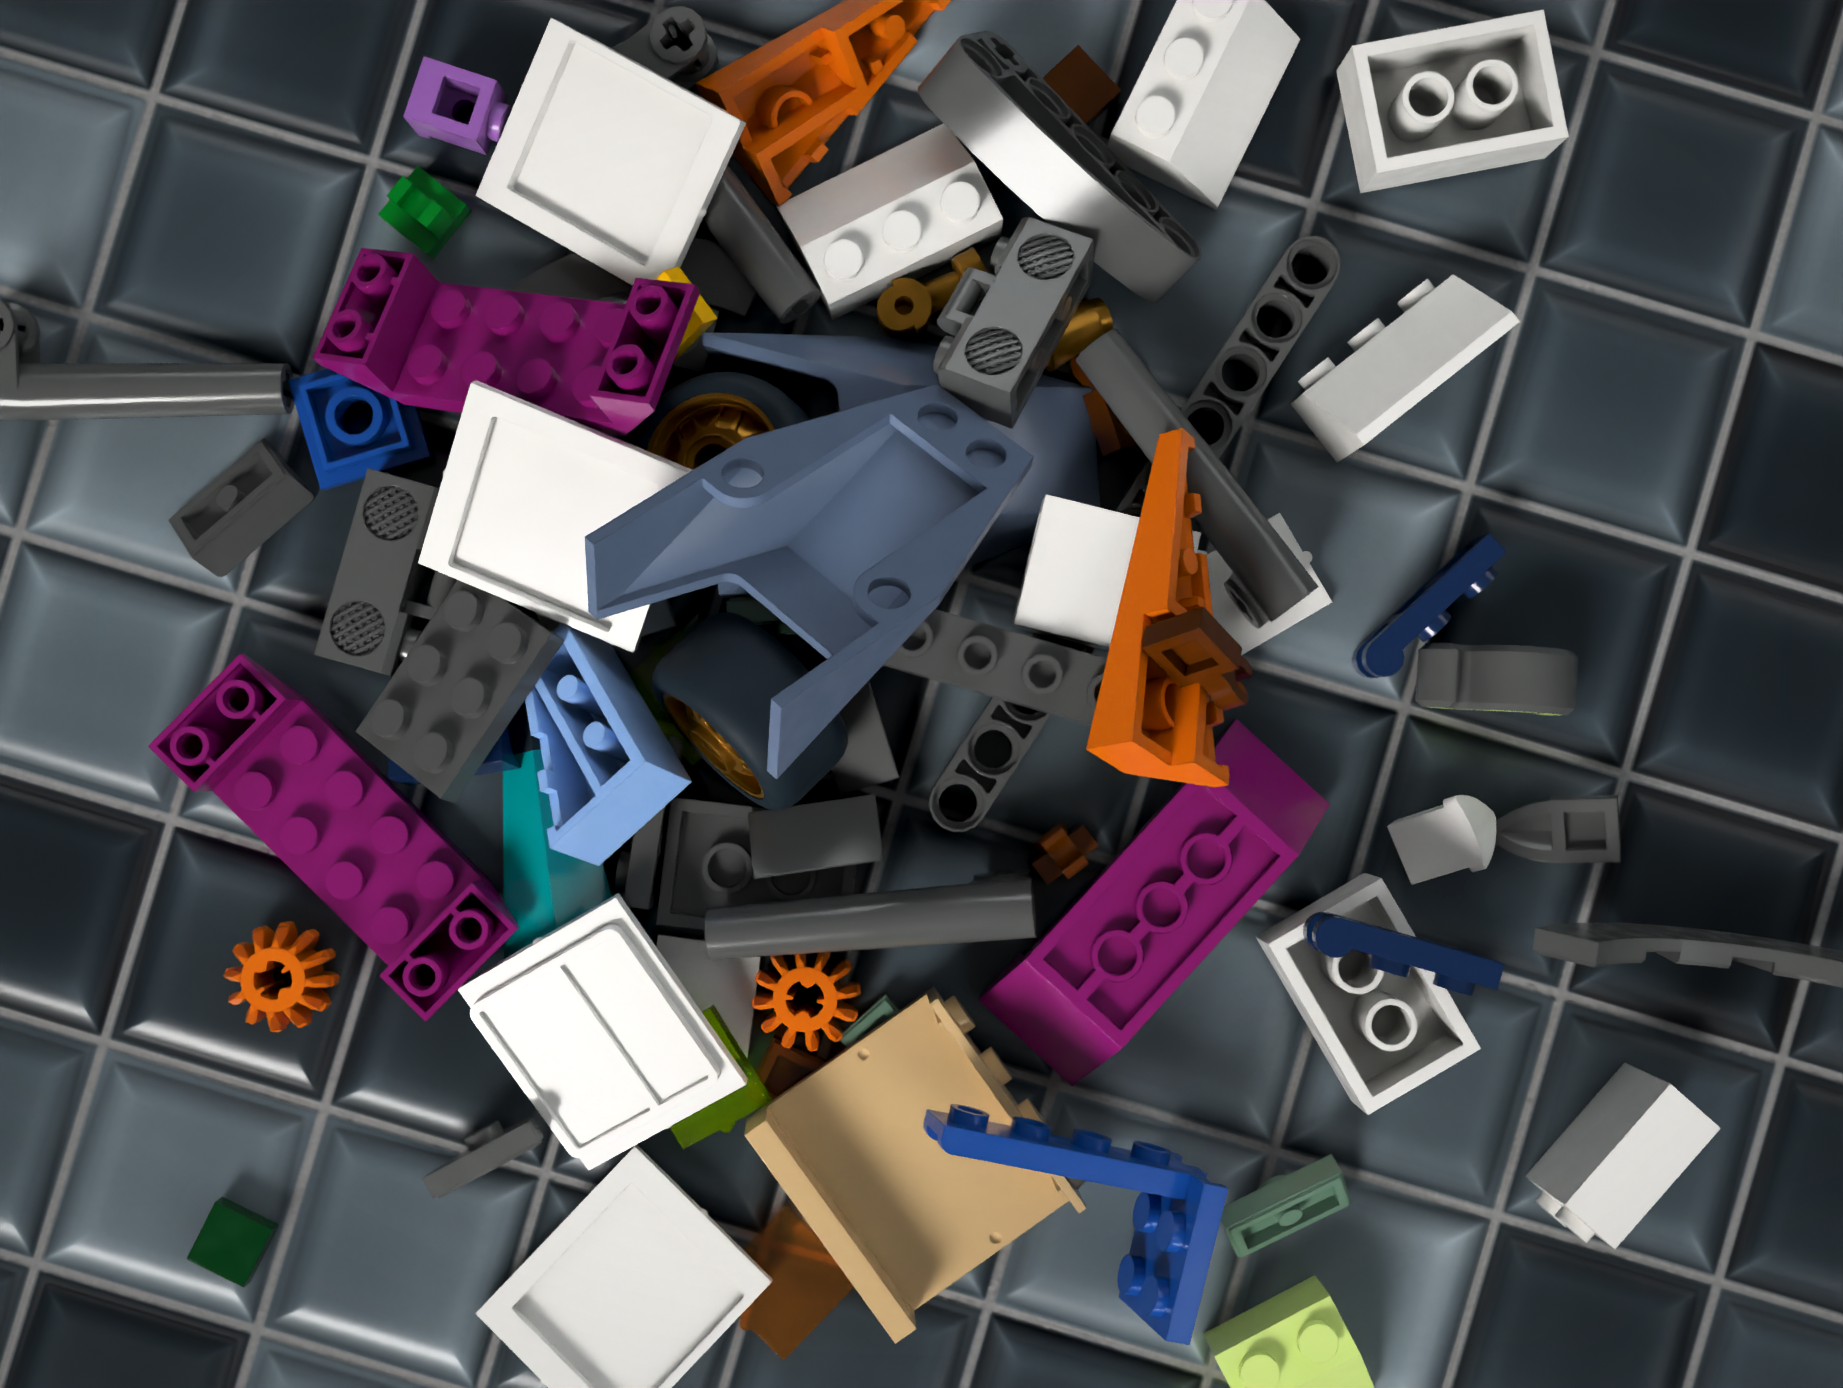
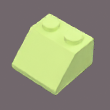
M1315 1275L1203 1333L1230 1388H1375L1362 1356L1331 1296Z

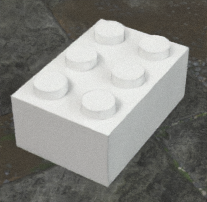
M1544 9L1352 45L1336 70L1360 193L1545 159L1569 137Z
M1363 873L1255 936L1350 1100L1367 1115L1481 1049L1447 989L1433 985L1435 972L1411 966L1408 978L1369 967L1371 954L1352 949L1347 955L1334 958L1310 947L1305 941L1303 926L1307 918L1317 912H1329L1415 936L1382 878Z

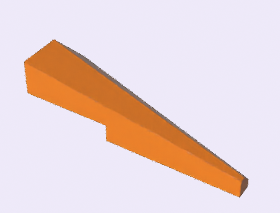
M845 0L695 83L702 98L746 122L733 155L771 203L780 206L790 198L792 193L788 189L810 162L818 163L829 150L825 146L826 142L849 115L857 116L918 42L914 35L933 12L943 11L952 0Z
M1179 428L1161 433L1158 437L1086 750L1124 774L1208 787H1221L1229 785V765L1216 764L1213 727L1224 722L1223 710L1210 702L1209 694L1199 683L1180 688L1142 649L1146 626L1203 606L1213 616L1207 555L1195 553L1191 518L1202 513L1200 494L1188 493L1187 485L1188 452L1195 449V440L1185 429Z

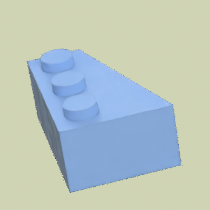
M561 623L552 632L565 641L525 699L531 736L538 738L540 741L544 769L537 772L540 791L549 794L554 826L547 829L549 847L558 852L600 866L692 781L612 645Z

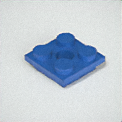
M328 368L288 380L321 490L325 491L365 479L367 468L385 473L433 458L418 407L404 405ZM356 402H368L373 411L371 425L360 434H349L344 426L346 410Z

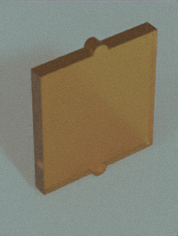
M787 1204L743 1249L773 1281L739 1316L741 1319V1329L745 1331L751 1329L783 1361L854 1288L815 1232Z

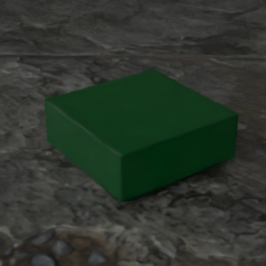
M221 1197L215 1201L187 1260L244 1288L251 1282L279 1224L225 1197Z

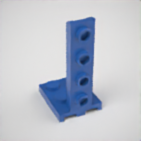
M951 1104L949 1113L927 1109L923 1123L924 1131L930 1138L938 1141L939 1146L948 1154L1140 1191L1141 1193L1136 1199L1133 1210L1135 1232L1130 1252L1123 1257L1118 1270L1117 1282L1120 1291L1118 1297L1165 1341L1190 1345L1228 1192L1226 1186L1210 1182L1206 1179L1207 1173L1198 1167L1184 1164L1181 1155L1152 1143L1134 1141L1132 1150L1111 1146V1138L1088 1130L1074 1129L1072 1138L1050 1134L1051 1126L1029 1118L1013 1117L1011 1126L988 1121L990 1115L987 1112L970 1106Z

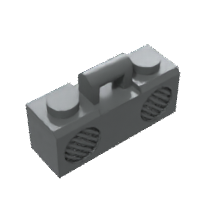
M1031 217L1021 219L1011 238L1002 236L998 240L990 260V273L976 268H967L937 319V324L943 331L956 336L955 338L949 335L945 336L935 354L933 371L938 374L939 386L982 418L1013 429L1089 288L1093 280L1094 239ZM979 298H984L975 315H970Z
M367 468L314 655L389 676L394 675L423 632L418 630L421 619L431 620L457 581V579L435 570L426 604L418 603L428 567L419 564L418 561L440 488Z

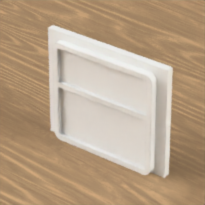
M550 18L475 196L632 286L636 278L655 280L664 270L678 266L681 267L700 223L706 215L707 208L746 122L601 42L578 32L556 19Z
M475 380L470 383L448 462L443 470V479L418 563L634 653L638 649L653 603L598 620L588 612L585 536L693 470Z
M619 893L543 937L535 938L531 944L470 978L458 990L471 1008L470 1017L567 1152L573 1157L580 1158L588 1170L593 1169L660 1131L669 1129L673 1124L745 1086L748 1081L743 1070Z
M635 1145L475 1314L548 1388H672L772 1283L773 1279L708 1215L705 1209L701 1208L638 1145Z

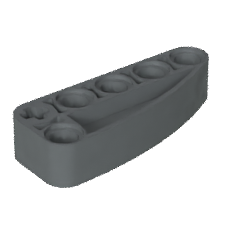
M981 31L960 36L918 86V93L927 107L1006 186L1047 223L1094 239V262L1144 300L1158 303L1202 258L1201 249L1190 233L1030 64L999 35L991 31Z

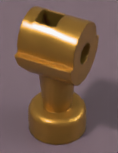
M972 247L954 256L951 260L952 272L921 284L911 278L891 280L892 287L885 290L877 302L878 323L884 334L888 337L905 339L914 335L916 339H919L925 334L931 322V315L945 307L967 268H976L987 272L976 250Z

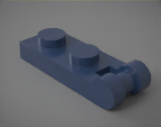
M1490 533L1469 541L1357 646L1352 657L1353 667L1356 672L1362 677L1370 679L1392 676L1397 673L1403 666V649L1416 637L1425 642L1441 630L1452 618L1446 609L1463 593L1470 599L1488 586L1498 575V572L1492 566L1507 551Z
M1329 912L1312 914L1307 918L1303 926V935L1308 945L1329 957L1339 958L1347 955L1352 949L1371 954L1369 967L1407 978L1411 966L1435 972L1433 985L1470 996L1473 995L1476 984L1498 990L1505 965L1486 956Z

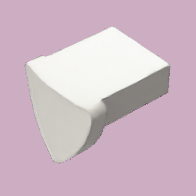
M1456 795L1443 800V805L1397 819L1387 826L1411 885L1466 868H1470L1471 872L1486 869L1493 856L1496 843V816L1486 804L1469 795Z

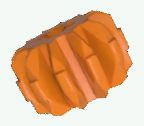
M292 921L280 923L275 932L267 925L253 930V943L241 942L233 948L234 955L243 965L227 968L223 976L230 981L240 982L241 990L232 993L229 996L228 1002L232 1005H238L248 1001L251 1004L246 1013V1023L253 1025L267 1016V1023L271 1032L285 1030L290 1021L298 1028H302L312 1023V1010L322 1012L332 1004L329 995L322 988L337 985L341 977L335 972L324 971L323 964L335 958L336 951L332 948L319 952L314 950L319 940V932L315 929L307 930L298 937L296 925ZM285 965V967L281 970V973L290 971L292 977V984L284 988L280 987L284 980L276 982L273 972L274 968Z
M831 952L818 953L816 961L809 960L808 954H794L796 962L794 964L786 955L770 956L772 964L781 975L769 970H759L755 981L774 992L761 993L752 999L754 1009L774 1008L775 1011L762 1022V1030L765 1033H769L775 1030L781 1023L788 1028L781 1042V1045L785 1048L792 1047L797 1032H805V1044L808 1051L818 1050L820 1041L818 1029L820 1028L832 1041L838 1042L842 1039V1029L833 1016L844 1021L854 1022L858 1016V1010L852 1005L840 1001V999L854 998L861 994L860 983L838 982L852 968V963L849 959L846 958L839 961L830 969L826 966V963L830 958ZM797 982H800L805 988L817 984L822 990L817 998V1003L822 1005L816 1009H813L808 1003L797 1007L792 1001L797 988L791 986Z

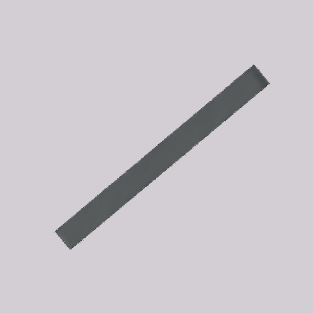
M1305 236L1296 240L1285 251L1180 409L1187 419L1194 415H1202L1214 423L1217 429V438L1215 443L1208 446L1218 458L1221 457L1337 280L1341 270L1340 256L1336 247L1327 239L1319 236ZM1295 259L1312 261L1320 273L1319 283L1307 285L1300 282L1292 271V261ZM1262 311L1277 313L1285 323V335L1281 338L1266 336L1258 327L1257 314ZM1237 363L1244 366L1251 376L1250 389L1244 392L1230 389L1222 378L1223 365ZM1147 459L1114 511L1140 517L1152 467L1149 459ZM1033 633L1031 637L1045 641L1046 636ZM1079 644L1078 651L1091 654L1095 648ZM991 697L933 785L929 795V808L934 820L942 828L951 832H965L975 828L984 818L1051 714L1041 711L1033 714H1024L1016 710L1012 703ZM989 730L1003 733L1010 743L1008 759L997 767L982 765L975 755L977 738ZM953 784L968 786L976 797V805L973 812L962 820L947 818L939 808L941 793Z

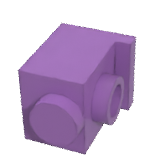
M424 56L403 117L419 136L428 139L433 137L487 155L492 140L499 141L512 107L505 104L507 95L497 80ZM468 107L474 108L469 124L458 122V115L463 109Z

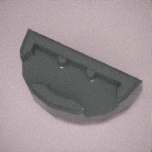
M533 1117L517 1122L504 1130L499 1120H496L466 1137L464 1141L468 1150L441 1165L422 1178L432 1198L437 1196L441 1198L539 1146L543 1142L542 1138L544 1136Z

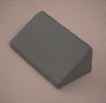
M264 438L168 521L192 559L217 577H223L311 503L314 496L308 486Z
M869 680L839 712L848 731L846 751L839 762L831 769L839 796L900 777Z
M875 794L795 805L783 810L767 809L748 812L754 879L884 860Z

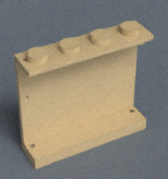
M934 986L780 1094L770 1103L746 1118L744 1134L895 1344L917 1329L914 1313L917 1308L1068 1201L1072 1203L1078 1213L1087 1208L1078 1189L1079 1186L1086 1182L1084 1180L951 1155L939 1146L938 1141L933 1140L926 1134L923 1123L927 1109L949 1113L951 1104L970 1106L985 1111L990 1115L988 1121L1011 1126L1013 1117H1024L1045 1123L1028 1098L1018 1104L1005 1087V1084L1013 1078L993 1048L989 1047L981 1053L967 1032L976 1027V1025L956 996L953 995L944 1001Z

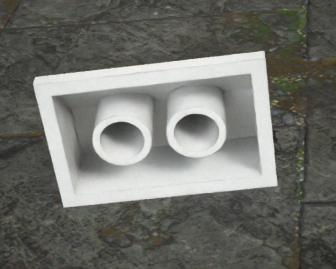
M1177 0L1111 133L1107 147L1125 166L1217 210L1295 52L1300 38L1265 0Z
M944 123L787 200L780 206L776 205L811 279L821 291L820 297L832 320L879 298L885 290L892 287L891 280L898 278L918 279L950 263L954 256L972 247L976 250L999 239L1003 225V217L975 161Z
M1454 274L1436 288L1429 279H1426L1397 303L1404 313L1395 321L1385 327L1380 319L1377 318L1347 342L1354 350V353L1338 366H1335L1328 357L1302 377L1298 383L1305 392L1295 399L1291 405L1338 463L1368 443L1517 325L1520 321L1515 314Z

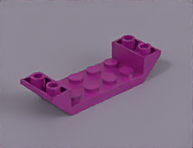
M361 248L312 358L319 365L404 405L462 413L470 383L477 380L605 434L625 436L655 411L700 291L695 284L636 278L626 304L440 283L414 253Z
M240 653L148 746L193 792L213 791L388 965L379 976L425 1022L520 928L489 878L307 698L245 654Z
M1234 719L1214 740L1216 764L1229 765V785L1208 787L1182 783L1028 953L1024 955L1020 952L978 998L986 1008L1071 1086H1074L1119 1052L1299 856L1330 806L1324 798L1237 719Z

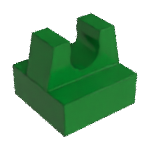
M417 166L407 179L402 176L387 194L389 201L378 215L433 260L472 210Z

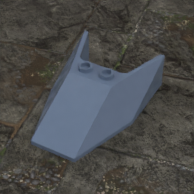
M702 332L703 346L713 364L759 362L825 380L831 383L837 390L839 412L935 384L939 385L938 374L933 371V362L938 347L905 338ZM1041 375L1013 429L985 419L1032 454L1034 458L1032 467L963 570L1031 543L1041 503L1046 494L1100 507L1096 437L1091 429L1090 417L1083 399V395L1093 391L1090 387ZM731 582L718 584L719 595L729 601V598L752 596L738 584Z
M938 384L745 438L585 536L588 612L598 620L715 584L731 582L744 588L822 654L827 660L771 698L767 771L775 779H778L941 603L1032 467L1034 456Z

